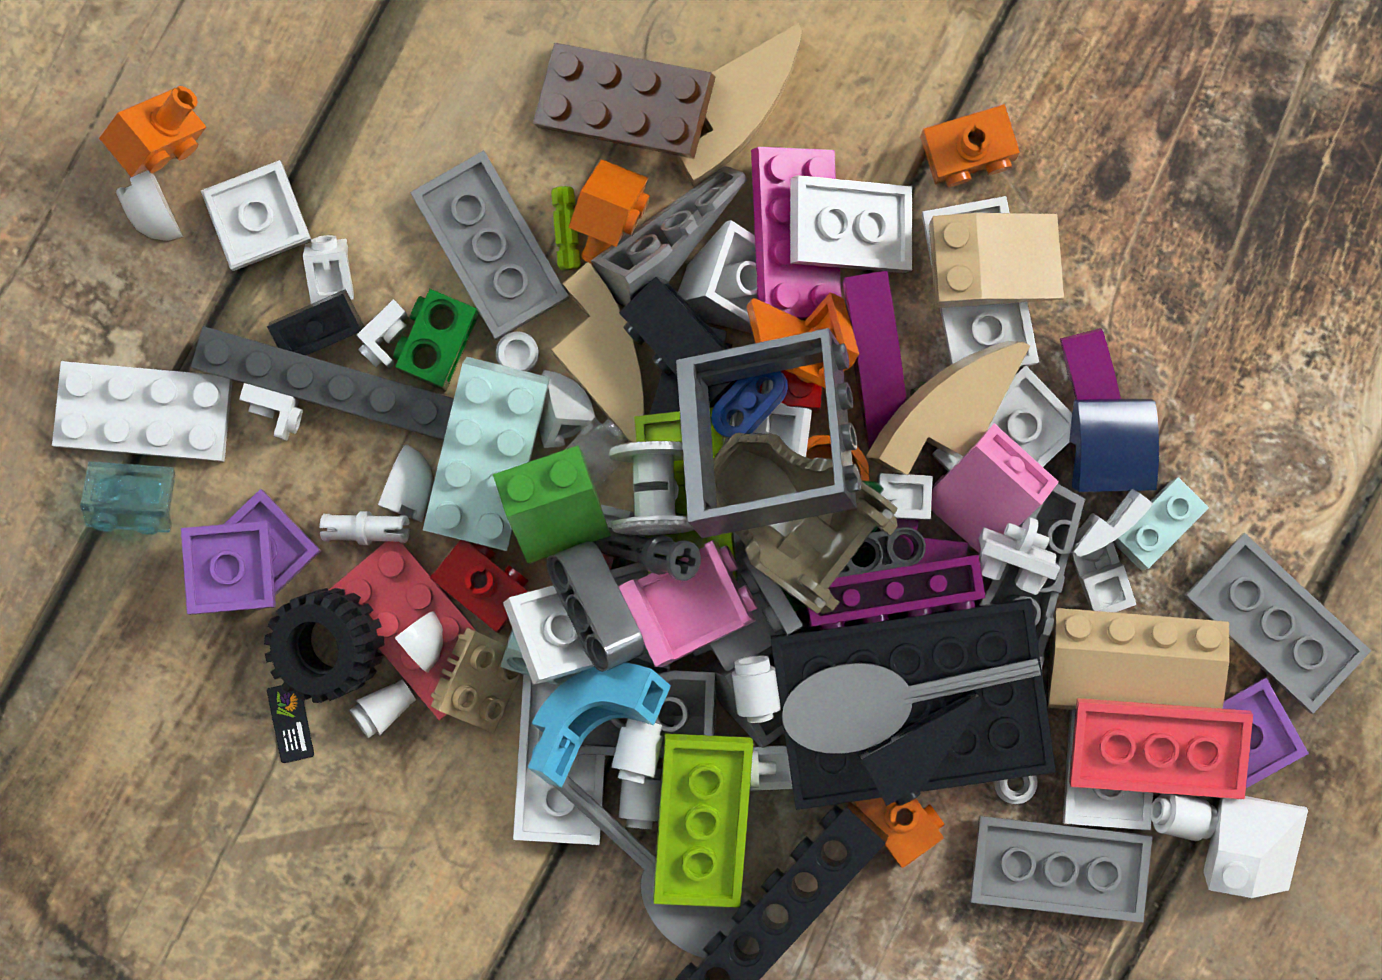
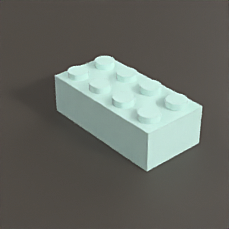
M466 357L462 363L425 517L424 531L507 551L513 530L507 519L492 474L530 462L550 377Z

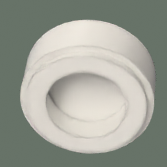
M518 331L511 332L503 336L498 342L496 358L499 365L530 372L538 362L539 349L535 340L530 335Z

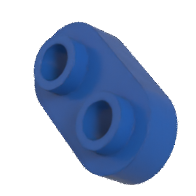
M782 371L737 380L720 398L712 410V424L716 431L726 439H730L735 433H753L785 398L788 389L785 375ZM767 380L772 381V390L767 394H761V384ZM738 412L742 413V423L738 426H731L730 419L732 415Z

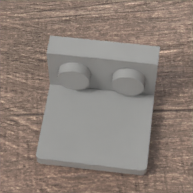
M748 556L742 558V562L738 564L737 583L739 587L747 585L757 605V609L751 611L756 621L709 644L725 671L735 668L734 662L736 660L756 656L771 647L770 636L780 634L788 636L803 626L780 586L752 566Z

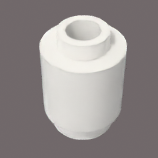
M757 655L736 660L734 662L735 671L731 675L737 714L747 717V722L761 723L773 719V713L779 711L781 706L775 667L770 665L769 657Z
M627 719L626 727H621L612 763V768L620 770L619 779L644 784L645 776L654 778L664 738L660 736L662 725L657 723L650 725L637 720Z
M656 768L654 778L645 776L644 784L622 779L619 818L627 819L626 827L652 829L653 821H658L662 769Z
M1162 793L1151 805L1150 818L1158 833L1199 841L1202 838L1208 839L1214 834L1217 827L1218 812L1215 806L1210 805L1206 799L1190 795Z

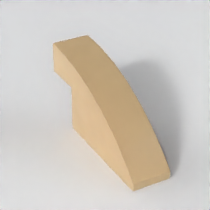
M799 23L712 72L716 78L704 120L709 133L699 139L694 159L677 156L679 164L693 187L699 185L736 157L759 132L777 105L789 80L798 54L802 35V28Z
M587 262L563 283V287L588 316V319L551 350L553 355L629 443H636L634 416L644 415V394L636 350L632 337L623 327L626 322L619 313L621 311L607 285L592 265Z
M1006 341L970 354L943 369L922 385L899 407L879 433L866 457L894 473L908 475L926 441L951 456L961 459L987 431L1030 345L1025 342Z

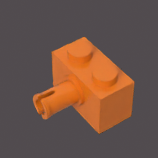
M178 86L118 112L99 139L130 177H134L147 170L150 173H155L175 157L181 161L190 156L198 148L199 144L196 140L206 129V126L192 110L198 103L195 94L186 87Z
M1005 104L924 128L920 136L935 185L946 182L947 187L957 186L972 180L970 174L985 169L988 175L1006 171L1012 168L1011 162L1015 161L1020 154Z
M603 159L600 160L580 191L568 227L588 235L585 248L581 253L583 260L593 265L591 260L610 246L617 247L624 233L632 235L638 219H641L650 198V195L643 193L648 177Z
M883 798L854 802L858 809L888 835L885 847L902 869L944 839V836L939 831L945 825L930 804L923 808L916 798L901 806H897L895 802L886 806Z

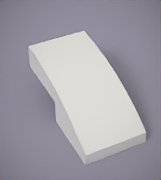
M1131 489L1107 522L1094 513L1089 516L1076 533L1072 552L1082 557L1105 547L1133 527L1154 503L1141 493Z
M1113 542L1082 557H1079L1074 552L1070 553L1092 611L1118 612L1136 605L1124 565L1119 561Z

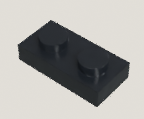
M346 289L275 319L267 326L278 348L305 356L353 336L365 327Z

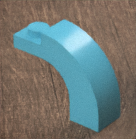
M623 663L603 672L592 667L577 673L561 684L547 698L537 712L532 724L542 731L543 734L533 749L532 759L528 768L548 784L562 788L582 742L593 729L608 720L616 718H629L654 725L671 685L653 669L631 663Z

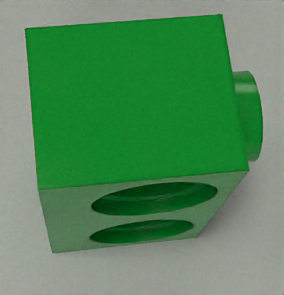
M429 289L426 298L419 296L410 315V319L415 321L409 337L401 336L393 354V358L398 360L395 366L398 371L447 391L480 315L477 308L432 289ZM448 309L454 314L453 323L443 330L432 327L431 319L433 314L437 310ZM426 347L434 349L437 353V359L433 366L427 369L415 366L414 358L420 349Z

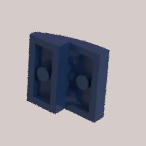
M1153 399L1074 400L1069 441L1076 445L1072 488L1078 492L1131 491V489L1135 491L1157 490L1159 428L1156 402Z

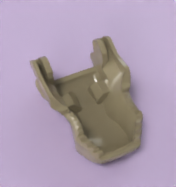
M735 433L713 458L717 508L835 485L832 459L815 457L812 460L789 448L780 436L776 434ZM861 481V490L855 492L857 505L855 509L762 526L735 533L745 544V551L752 566L815 613L832 612L840 603L833 597L828 588L876 526L888 535H892L898 527L896 516H894L898 508Z

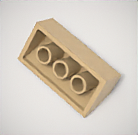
M1056 608L1053 616L1054 623L1051 635L1049 636L1047 708L1076 710L1077 698L1223 709L1229 668L1228 621Z

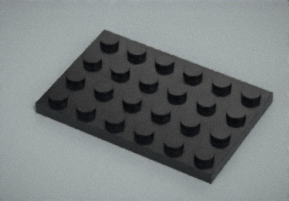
M1030 598L979 605L960 610H944L920 616L896 617L880 622L848 624L833 629L800 631L788 636L785 634L770 636L781 713L783 712L786 699L798 684L821 670L837 665L850 663L879 665L894 671L905 680L908 686L1037 658L1040 676L912 703L911 712L906 722L897 732L963 696L976 691L983 703L927 784L919 788V791L924 792L1056 772L1033 606ZM784 728L796 810L882 798L861 760L859 753L864 750L850 753L814 751L794 741Z

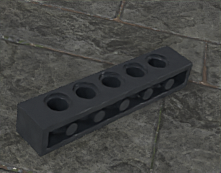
M848 802L843 809L835 804L818 823L824 828L813 841L806 836L789 855L795 861L783 873L779 868H776L760 886L765 891L764 895L755 904L748 899L731 918L737 924L729 933L724 935L721 931H718L702 949L708 954L697 967L690 962L675 980H710L708 971L713 967L725 969L730 976V980H760L885 845L888 835L852 802ZM831 840L841 842L847 850V856L838 861L828 858L824 852V844ZM801 872L812 874L817 880V889L811 892L800 890L795 883V876ZM771 904L783 906L788 912V920L783 923L772 922L767 917L766 907ZM745 935L753 937L758 942L759 951L751 955L743 953L737 945V939Z

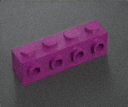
M979 555L838 577L828 588L833 597L840 602L832 612H819L818 614L807 606L806 610L809 626L819 625V629H833L845 626V621L862 618L863 623L888 620V614L904 611L908 617L932 613L931 607L947 604L949 610L971 608L975 606L974 600L986 598Z

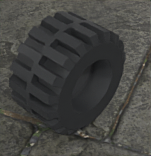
M324 588L290 600V603L282 605L276 611L279 616L271 618L267 626L273 632L266 634L264 638V644L270 646V652L265 653L266 663L273 662L275 669L270 672L274 679L282 678L284 683L281 688L287 693L296 690V698L303 701L312 698L313 703H322L353 692L366 684L365 681L373 678L377 672L374 666L382 662L383 654L377 651L378 648L385 645L384 636L377 635L376 629L382 626L379 618L372 620L369 614L373 611L368 603L364 605L358 604L360 596L355 593L345 595V589L334 588L328 591V588ZM315 623L322 624L328 628L336 639L338 657L334 667L323 663L313 650L311 633Z

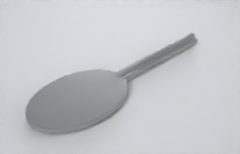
M1035 658L908 686L905 680L897 673L879 665L866 663L837 665L809 676L793 689L783 707V725L794 741L808 749L823 753L856 752L875 746L895 734L906 722L911 712L912 703L1040 676L1038 659Z
M567 775L562 788L554 787L644 869L640 883L641 895L647 913L656 927L679 948L695 956L706 958L708 954L702 949L718 931H721L724 935L729 933L737 924L731 918L739 908L654 904L653 887L656 857ZM742 894L740 907L745 903V899L742 896ZM745 935L737 939V945L741 951L747 945L750 936Z

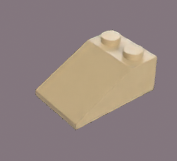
M966 213L932 216L929 223L935 309L1064 299L1057 214Z

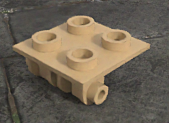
M467 627L464 635L459 633V639L452 654L460 657L457 661L450 657L447 659L448 662L456 665L453 673L445 669L442 670L441 673L451 678L450 680L440 678L434 693L432 692L431 697L434 698L431 707L494 733L521 673L500 667L507 645Z

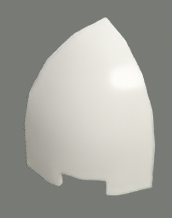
M148 170L131 177V186L126 188L120 187L116 190L127 218L137 231L151 239L164 241L183 237L155 176Z
M543 370L542 376L550 377L539 422V431L544 448L561 447L565 445V438L574 436L582 431L583 435L587 434L595 424L596 418L592 403L583 388L574 380L560 373Z
M407 444L404 445L393 465L378 505L422 522L429 505L434 480L430 465L419 451Z
M432 611L406 628L395 639L421 669L429 673L440 659L443 646V627L436 613Z

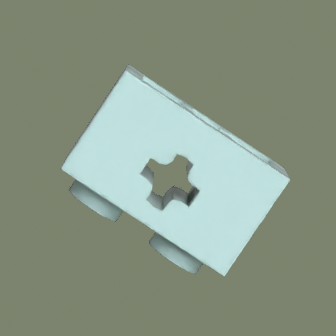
M1179 477L1171 480L1151 500L1154 504L1133 527L1113 541L1114 545L1141 571L1149 569L1209 508Z

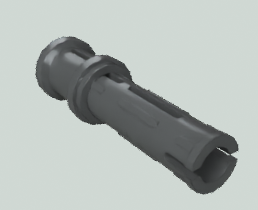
M608 527L611 536L593 542L602 554L642 563L649 572L658 575L668 572L672 578L681 581L694 577L701 564V554L699 548L694 543L685 540L675 543L672 538L665 535H655L651 538H646L638 535L613 532L612 528ZM677 556L686 557L689 561L677 560Z

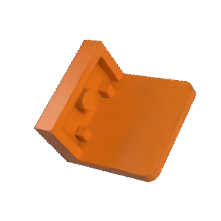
M830 292L805 321L756 298H752L746 305L755 343L829 328L839 344H845L849 357V368L852 367L859 356L845 300ZM823 362L786 370L795 374L804 382H813L826 388Z

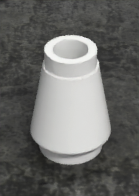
M401 679L395 684L393 683L355 700L357 705L349 711L367 738H370L375 733L380 736L416 699Z

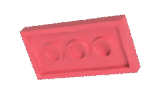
M386 541L329 590L334 588L345 589V595L355 593L361 597L359 605L368 603L373 611L369 614L372 620L379 618L382 626L376 629L377 635L384 636L385 645L378 649L438 720H442L447 714L431 707L434 700L431 694L432 692L434 693L441 677L447 680L451 678L441 672L445 669L453 673L456 665L448 662L447 659L450 657L458 661L460 658L452 654L459 639V633L464 635L467 627L474 631L477 630L440 586L430 579L429 573L403 543ZM433 611L443 627V646L440 659L428 673L422 670L409 656L395 637L418 619Z
M1077 698L1069 777L1070 786L1245 799L1253 714L1249 710Z

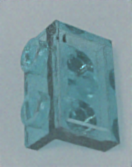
M89 461L80 503L86 526L104 532L123 529L135 530L147 535L156 534L157 532L169 533L172 526L169 511L176 477L174 467Z

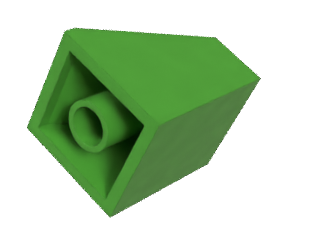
M579 446L492 474L507 519L528 564L583 542H594L611 536L584 453Z

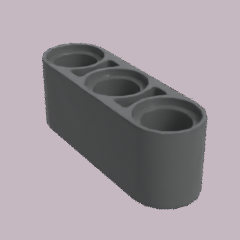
M907 527L895 529L891 536L884 531L870 533L863 543L870 549V562L865 567H858L850 560L838 577L915 565L925 554V540L917 530ZM900 535L908 537L913 543V553L906 560L898 558L893 551V543Z
M586 541L549 556L547 559V571L550 580L594 667L603 672L641 656L644 652L642 634L599 548L593 542Z

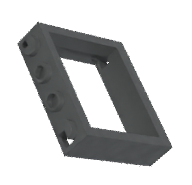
M829 328L676 360L688 523L702 538L857 508L855 492L861 490V479L856 464H852L851 450L857 449V438L852 423H848L847 412L848 409L853 408V397L849 384L844 382L843 369L849 368V357L845 344H839ZM823 362L835 485L717 508L708 386Z

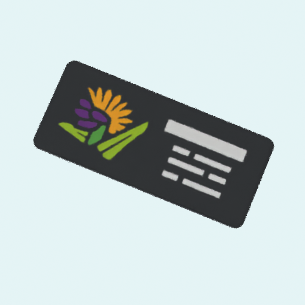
M282 685L268 688L267 696L281 762L287 763L313 757L314 749L304 701L296 698V690L287 693L281 688Z

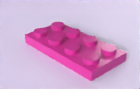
M756 147L751 150L758 300L801 320H806L830 292L841 297V277L839 267L790 263L791 178L800 175L836 179L835 150Z

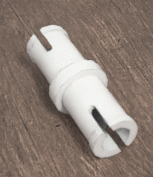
M360 511L357 515L323 514L320 519V528H327V531H321L320 536L323 541H357L359 545H370L372 541L406 543L409 538L410 528L405 529L403 525H409L410 522L407 515L373 516L370 511Z

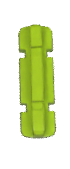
M569 186L556 187L552 189L551 196L552 205L556 207V211H553L556 247H559V251H556L557 264L560 270H573L580 268L581 265L580 251L576 249V246L579 245L578 231L568 228L574 212L572 207L575 205L574 189Z

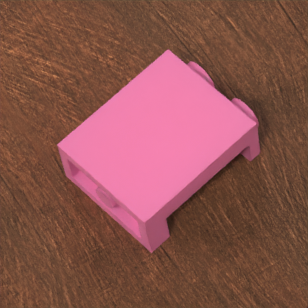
M994 423L978 442L932 486L931 510L980 554L981 548L978 538L983 527L1004 534L1008 523L1017 526L1021 525L1042 505L1058 484V481Z
M712 540L706 543L705 547L699 549L701 564L695 576L689 580L681 581L674 579L668 572L660 575L651 573L638 580L632 579L618 586L642 634L645 647L655 667H664L756 621L751 612L757 609L756 602L747 585L739 587L733 575V571L738 569V565L727 545L720 548L719 543ZM686 557L679 559L685 562L689 561V559Z

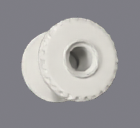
M636 442L615 446L610 449V459L633 463L634 517L611 522L613 532L628 535H667L694 530L688 523L687 516H675V500L678 497L679 489L674 479V461L683 460L682 442Z

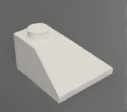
M732 220L726 221L687 265L678 291L681 297L705 322L753 334L746 305L752 298L758 299L755 235Z
M1245 796V799L1220 798L1217 810V827L1211 836L1203 870L1208 889L1248 898L1288 891L1306 822L1307 807Z

